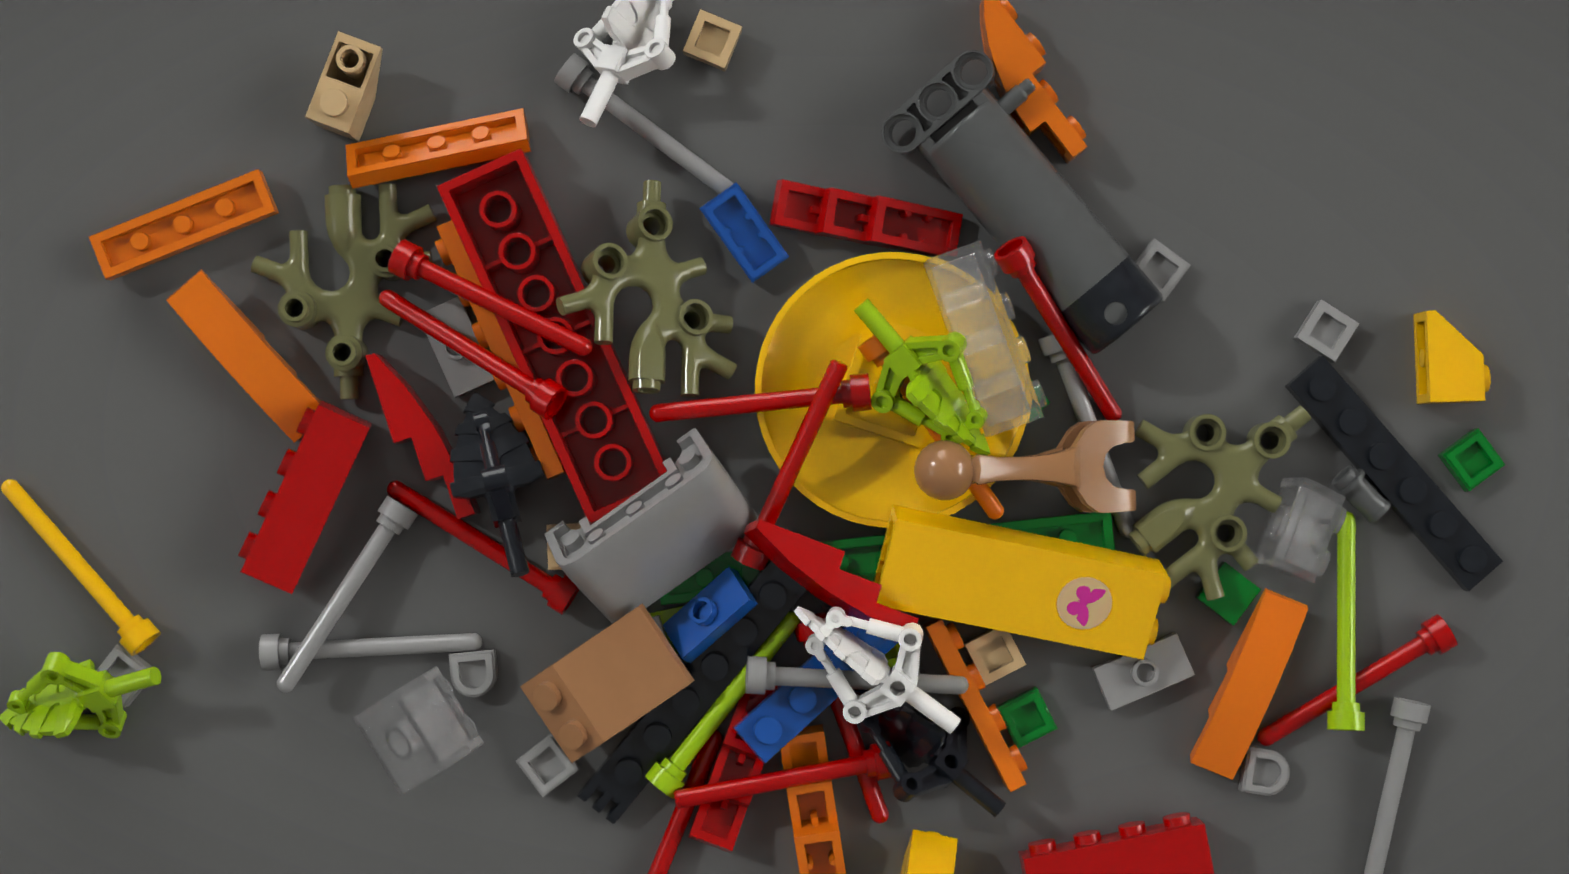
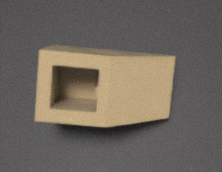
M338 31L305 117L318 127L359 142L375 101L383 49Z

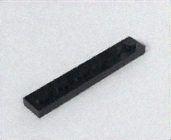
M1324 356L1317 357L1285 385L1286 389L1357 469L1361 468L1365 471V479L1384 499L1391 503L1390 507L1464 591H1470L1503 562Z

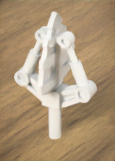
M615 0L611 6L606 7L601 19L592 29L583 28L575 34L573 39L575 46L601 74L579 118L583 124L589 127H596L617 83L628 85L629 81L633 78L656 69L666 70L673 65L676 56L669 47L671 17L668 15V12L672 8L674 0ZM608 34L613 39L612 45H604L602 42Z
M798 606L795 609L794 613L814 632V634L808 637L805 648L808 653L815 655L828 673L826 678L844 705L843 716L846 721L858 724L867 717L901 707L906 701L949 734L958 726L961 718L917 687L920 651L924 636L920 625L907 623L904 626L873 618L867 621L848 616L842 608L836 606L829 609L824 619L805 608ZM853 626L867 630L866 634L899 642L900 648L896 664L891 669L885 654L840 627ZM825 644L838 658L847 663L869 684L878 686L861 695L855 694L841 669L835 668L824 650Z

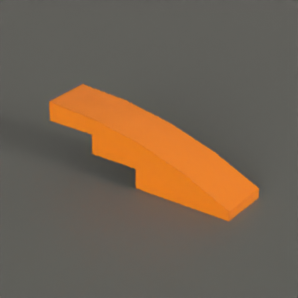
M201 269L170 295L166 301L228 373L295 443L303 436L297 433L296 430L307 407L316 410L321 401L297 377L296 371L265 340V335Z
M1267 588L1264 589L1226 664L1227 673L1208 708L1209 718L1190 753V763L1231 780L1234 779L1284 672L1306 617L1308 605Z
M823 724L805 727L780 750L783 770L829 762ZM832 780L786 788L799 873L846 874Z

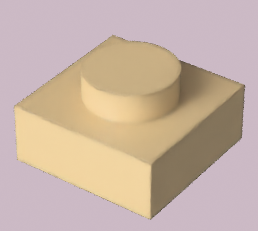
M700 9L684 46L683 54L726 71L742 33V26Z
M990 629L964 643L985 685L1026 665L1015 641L1008 632Z

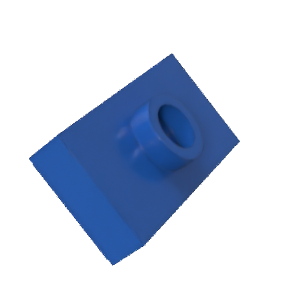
M737 182L699 208L752 283L789 257Z
M728 567L662 626L680 657L691 663L758 603L738 571Z

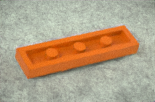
M520 108L347 144V177L351 187L354 189L376 185L397 179L494 160L520 148L524 153L531 152L528 124L524 109Z
M256 169L91 235L89 239L105 279L111 281L279 214L263 171Z
M939 618L923 624L922 626L947 675L963 676L967 679L969 683L968 690L964 694H958L968 712L970 720L1004 786L1011 793L1026 785L1027 783L1021 773L1028 769L1026 762L1017 746L1014 744L1008 748L1000 731L1006 729L1007 726L995 704L986 706L979 692L986 688V685L974 663L968 666L965 665L958 651L965 647L955 625L951 622L945 626L943 620Z

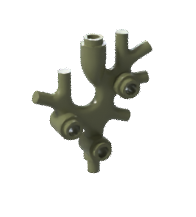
M645 180L643 182V200L637 202L636 215L628 222L626 227L627 238L636 247L635 251L631 255H626L625 251L617 244L603 243L585 257L581 265L582 276L589 285L579 292L558 297L556 305L562 316L584 309L590 310L595 318L594 343L610 345L613 344L614 303L616 296L626 287L635 286L643 289L648 293L652 301V311L638 328L630 346L628 382L632 384V391L640 394L660 392V385L665 383V346L668 341L674 340L679 343L682 350L680 396L695 398L699 397V373L702 368H707L727 380L732 377L736 370V363L716 353L705 341L706 334L709 332L730 334L733 328V318L728 315L713 314L709 305L699 299H690L684 303L680 294L682 284L689 279L705 275L707 272L706 263L701 257L679 263L669 257L665 238L672 231V217L666 210V203L661 202V182L658 180Z
M397 184L378 185L380 234L372 240L365 238L362 233L361 195L356 194V188L352 189L351 185L329 186V194L324 195L325 221L328 236L337 253L348 264L350 271L347 283L339 290H323L311 279L309 272L308 231L306 230L289 231L290 258L287 262L281 264L257 255L251 266L252 273L279 283L286 291V294L282 296L278 304V314L284 323L298 329H310L317 325L319 321L326 322L331 326L334 337L326 346L325 356L328 363L334 368V377H340V400L359 399L358 377L364 376V366L367 364L365 356L369 355L368 348L362 341L363 331L370 320L378 319L400 327L404 320L383 307L379 302L378 284L383 278L388 281L401 279L389 273L388 267L382 266L383 256L387 253H392L397 244L415 230L437 221L429 204L408 214H401L398 211ZM424 251V254L429 256V261L433 263L431 251ZM301 301L303 311L299 316L295 317L292 312L293 306ZM348 345L351 349L350 357L342 361L339 356L340 349Z
M1301 405L1284 418L1277 415L1270 422L1255 425L1248 432L1246 442L1239 445H1233L1226 441L1225 424L1219 417L1212 414L1197 415L1190 418L1184 425L1183 432L1174 434L1163 431L1144 419L1140 422L1135 431V436L1153 445L1158 450L1157 459L1137 474L1138 479L1147 489L1186 461L1204 463L1211 469L1214 475L1215 483L1212 491L1207 496L1197 499L1181 498L1165 502L1132 525L1134 530L1128 534L1133 544L1144 556L1151 551L1157 553L1185 530L1191 529L1198 534V543L1165 569L1171 579V588L1188 574L1195 572L1201 578L1207 601L1225 596L1217 566L1218 558L1221 555L1229 554L1233 556L1244 571L1252 568L1259 561L1245 543L1247 528L1244 522L1234 516L1236 508L1243 503L1257 504L1271 513H1275L1279 508L1282 497L1260 484L1258 480L1259 472L1269 459H1276L1286 454L1291 442L1297 439L1295 432L1311 420V416ZM1200 425L1205 426L1208 430V437L1205 441L1199 440L1196 434L1197 428ZM1264 433L1271 437V445L1268 449H1265L1261 444V437ZM1224 524L1228 528L1229 533L1228 537L1221 541L1217 536V531Z

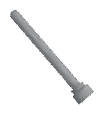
M574 53L561 67L554 79V83L567 93L574 91L578 95L584 93L590 97L597 80L593 78L595 73L589 69L590 64ZM612 93L605 110L718 194L734 184L636 109Z
M1050 334L1038 339L1044 357L1049 356L1051 364L1055 362L1057 364L1077 421H1097L1084 384L1054 335ZM1108 452L1103 466L1106 478L1113 486L1122 488ZM1131 511L1113 512L1112 515L1119 534L1129 538L1128 534L1134 530L1132 525L1135 523Z
M388 495L377 510L381 513L376 520L380 524L279 676L277 688L281 692L288 693L294 689L394 534L400 535L404 528L409 530L418 514Z
M281 633L262 634L259 641V660L262 671L282 670L284 665L289 663L302 641L292 642L291 638H283ZM477 633L325 640L313 659L477 651L481 648L483 641Z
M747 656L746 694H765V690H774L775 686L833 687L826 678L828 674L826 669L776 667V662H767V657ZM841 670L852 689L871 690L878 686L869 684L856 671ZM919 674L917 687L925 693L964 694L968 690L969 683L963 676Z
M1394 697L1390 715L1394 716L1393 725L1397 726L1364 874H1383L1415 731L1420 732L1422 724H1427L1431 705L1401 697Z

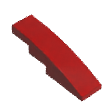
M781 179L777 180L769 225L850 242L955 259L963 214L880 195L873 197L832 187L820 188Z
M376 353L366 355L365 357L393 443L403 444L413 441L425 481H435L444 478L457 519L481 513L476 499L453 498L450 483L454 482V463L450 462L451 450L453 448L441 426L418 394L382 355Z
M761 519L746 525L744 534L779 569L815 597L830 606L840 607L845 611L846 615L867 621L873 618L904 626L907 623H918L919 618L877 603L882 587L881 584L841 570L840 566L845 551Z
M765 690V694L745 693L738 701L708 784L761 774L764 763L737 734L733 727L774 690ZM753 795L701 804L688 838L731 853Z

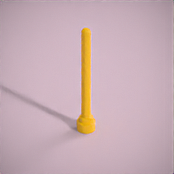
M14 479L5 480L1 485L2 493L119 627L117 633L122 637L119 642L131 656H135L151 645L161 634L149 618L143 619L139 614L134 616L23 487Z

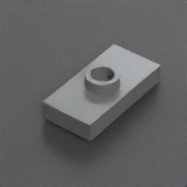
M458 297L426 311L479 344L471 326L473 322ZM426 334L455 398L495 381L492 374Z
M1175 632L1155 640L1152 646L1148 645L1144 660L1120 655L1092 667L1107 706L1111 711L1195 675L1179 636Z

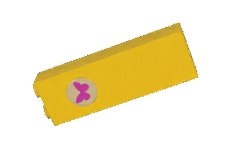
M894 504L873 581L882 585L877 603L895 610L1144 660L1147 646H1152L1155 643L1159 626L1158 619H1156L1160 603H1166L1171 588V579L1160 560L1156 558Z

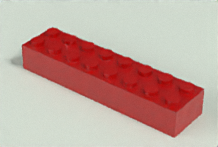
M520 148L438 185L437 189L483 288L588 338L592 343V351L586 356H580L495 314L519 370L535 380L537 378L544 380L551 378L567 388L565 402L558 413L549 420L541 418L586 517L591 523H595L667 472L663 464L665 458L636 394L632 391L631 383L628 382V377L613 344L598 345L594 343L595 318L590 310L584 309L562 316L557 309L556 299L558 297L579 292L587 286L528 156Z

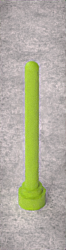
M1344 511L1337 517V702H1332V711H1327V730L1365 731V712H1360V703L1356 702V518L1353 513Z
M789 611L753 656L767 657V662H770L800 622L798 616L793 611ZM746 665L721 693L670 759L665 757L661 763L656 761L645 775L654 786L670 798L674 799L675 790H680L685 785L682 780L687 775L684 771L745 694Z

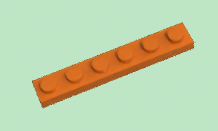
M452 220L437 226L441 239L435 241V245L445 266L453 264L457 275L481 286ZM458 296L464 308L471 305L478 322L471 324L479 345L484 348L489 347L493 354L519 369L495 314ZM493 376L500 391L508 389L514 405L508 408L513 423L518 432L526 430L533 445L529 450L535 461L540 460L542 471L547 479H554L565 474L566 471L541 416L530 410V404L525 401L524 394Z

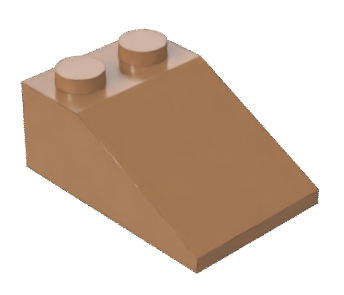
M642 603L521 685L520 688L570 762L573 763L695 680Z

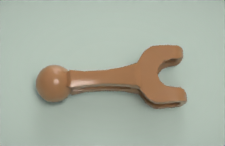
M1123 420L1077 422L1065 432L1056 448L1020 457L970 455L967 449L954 441H935L927 445L919 453L914 466L915 479L925 494L937 500L958 498L969 489L971 484L982 485L996 481L1023 480L1057 487L1067 503L1079 512L1113 513L1135 511L1137 509L1136 491L1134 489L1113 486L1106 478L1103 467L1106 454L1113 446L1132 443L1135 440L1134 422Z

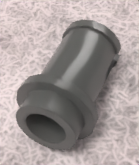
M1349 465L1341 470L1332 480V485L1336 488L1335 494L1338 497L1344 496L1369 523H1373L1388 511L1391 503L1384 499L1364 478L1365 471L1363 469H1355L1352 465Z

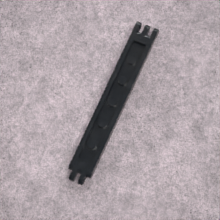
M771 560L768 561L765 569L761 570L748 585V589L758 604L693 662H685V667L695 681L642 716L579 792L577 797L584 802L593 795L596 789L601 792V795L592 805V808L598 813L612 800L616 805L611 808L606 817L612 824L621 817L649 783L645 775L656 761L661 763L665 757L669 758L721 693L746 665L747 656L755 654L806 592L804 587L779 569Z

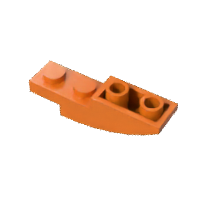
M981 0L979 9L984 53L995 66L996 76L994 84L999 97L1001 98L1015 85H1019L1025 79H1029L1035 85V91L1010 115L1028 136L1041 129L1063 160L1068 164L1088 147L1083 141L1086 138V133L1073 116L1070 115L1066 118L1055 103L1059 99L1053 88L1044 79L1038 82L1034 77L1041 72L1046 64L1042 57L1046 54L1042 44L1031 32L1026 35L1015 22L1018 19V15L1008 0Z

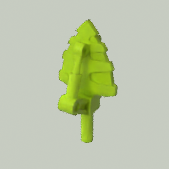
M869 299L861 303L854 312L889 352L884 359L876 392L871 397L872 407L880 413H887L891 410L919 427L922 424L940 434L941 440L954 441L959 444L963 442L970 446L971 451L977 454H990L985 435L981 434L979 430L986 422L988 413L980 406L979 401L975 399L972 390L974 382L963 354L967 347L966 338L959 332H950L947 335L910 336L904 341ZM940 360L949 362L957 386L946 372L947 369ZM907 376L910 382L906 387V398L910 402L900 397V389Z
M50 652L46 657L43 668L26 683V688L11 692L6 704L8 709L0 715V720L10 730L14 727V731L17 734L24 736L25 733H28L33 739H41L43 736L62 738L69 736L72 730H98L106 738H118L121 735L127 718V713L123 710L122 695L160 684L162 680L161 672L157 667L153 666L114 678L107 670L96 671L95 663L91 659L78 664L71 661L64 653ZM88 708L92 713L96 712V714H82V712Z

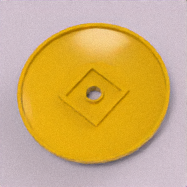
M880 252L847 259L830 266L802 285L787 300L768 329L757 362L755 394L817 388L830 361L835 359L847 365L848 369L842 380H850V375L868 373L871 397L876 392L882 366L877 368L873 361L868 363L857 348L874 334L854 312L866 299L872 302L904 341L910 336L947 335L950 332H959L967 341V347L963 354L974 382L972 390L975 399L979 401L980 406L988 413L986 422L979 428L981 434L985 435L990 449L988 456L1013 457L1018 449L1025 430L1030 404V375L1022 341L1013 322L997 299L971 276L950 264L935 258L904 252ZM940 360L947 369L946 372L957 386L949 362ZM843 404L830 405L793 485L802 495L833 515L851 522L887 528L893 504L950 516L976 500L969 489L963 495L952 500L931 498L920 489L914 474L915 462L919 453L927 445L935 442L924 425L921 424L919 427L891 410L887 413H880L872 407V410L853 412V407L843 408ZM809 407L757 412V419L763 439L779 469L783 465ZM963 442L960 443V445L967 449L970 455L977 454L970 450V446L964 444ZM995 482L987 484L989 485V487H991Z

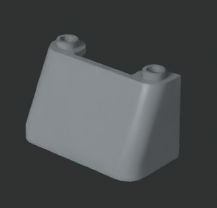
M693 428L676 440L682 452L675 463L670 457L663 462L667 472L592 524L587 517H584L579 521L581 528L571 530L564 521H561L544 533L556 563L612 624L642 603L647 608L735 546L739 537L744 538L746 525L758 519L754 508L696 428Z

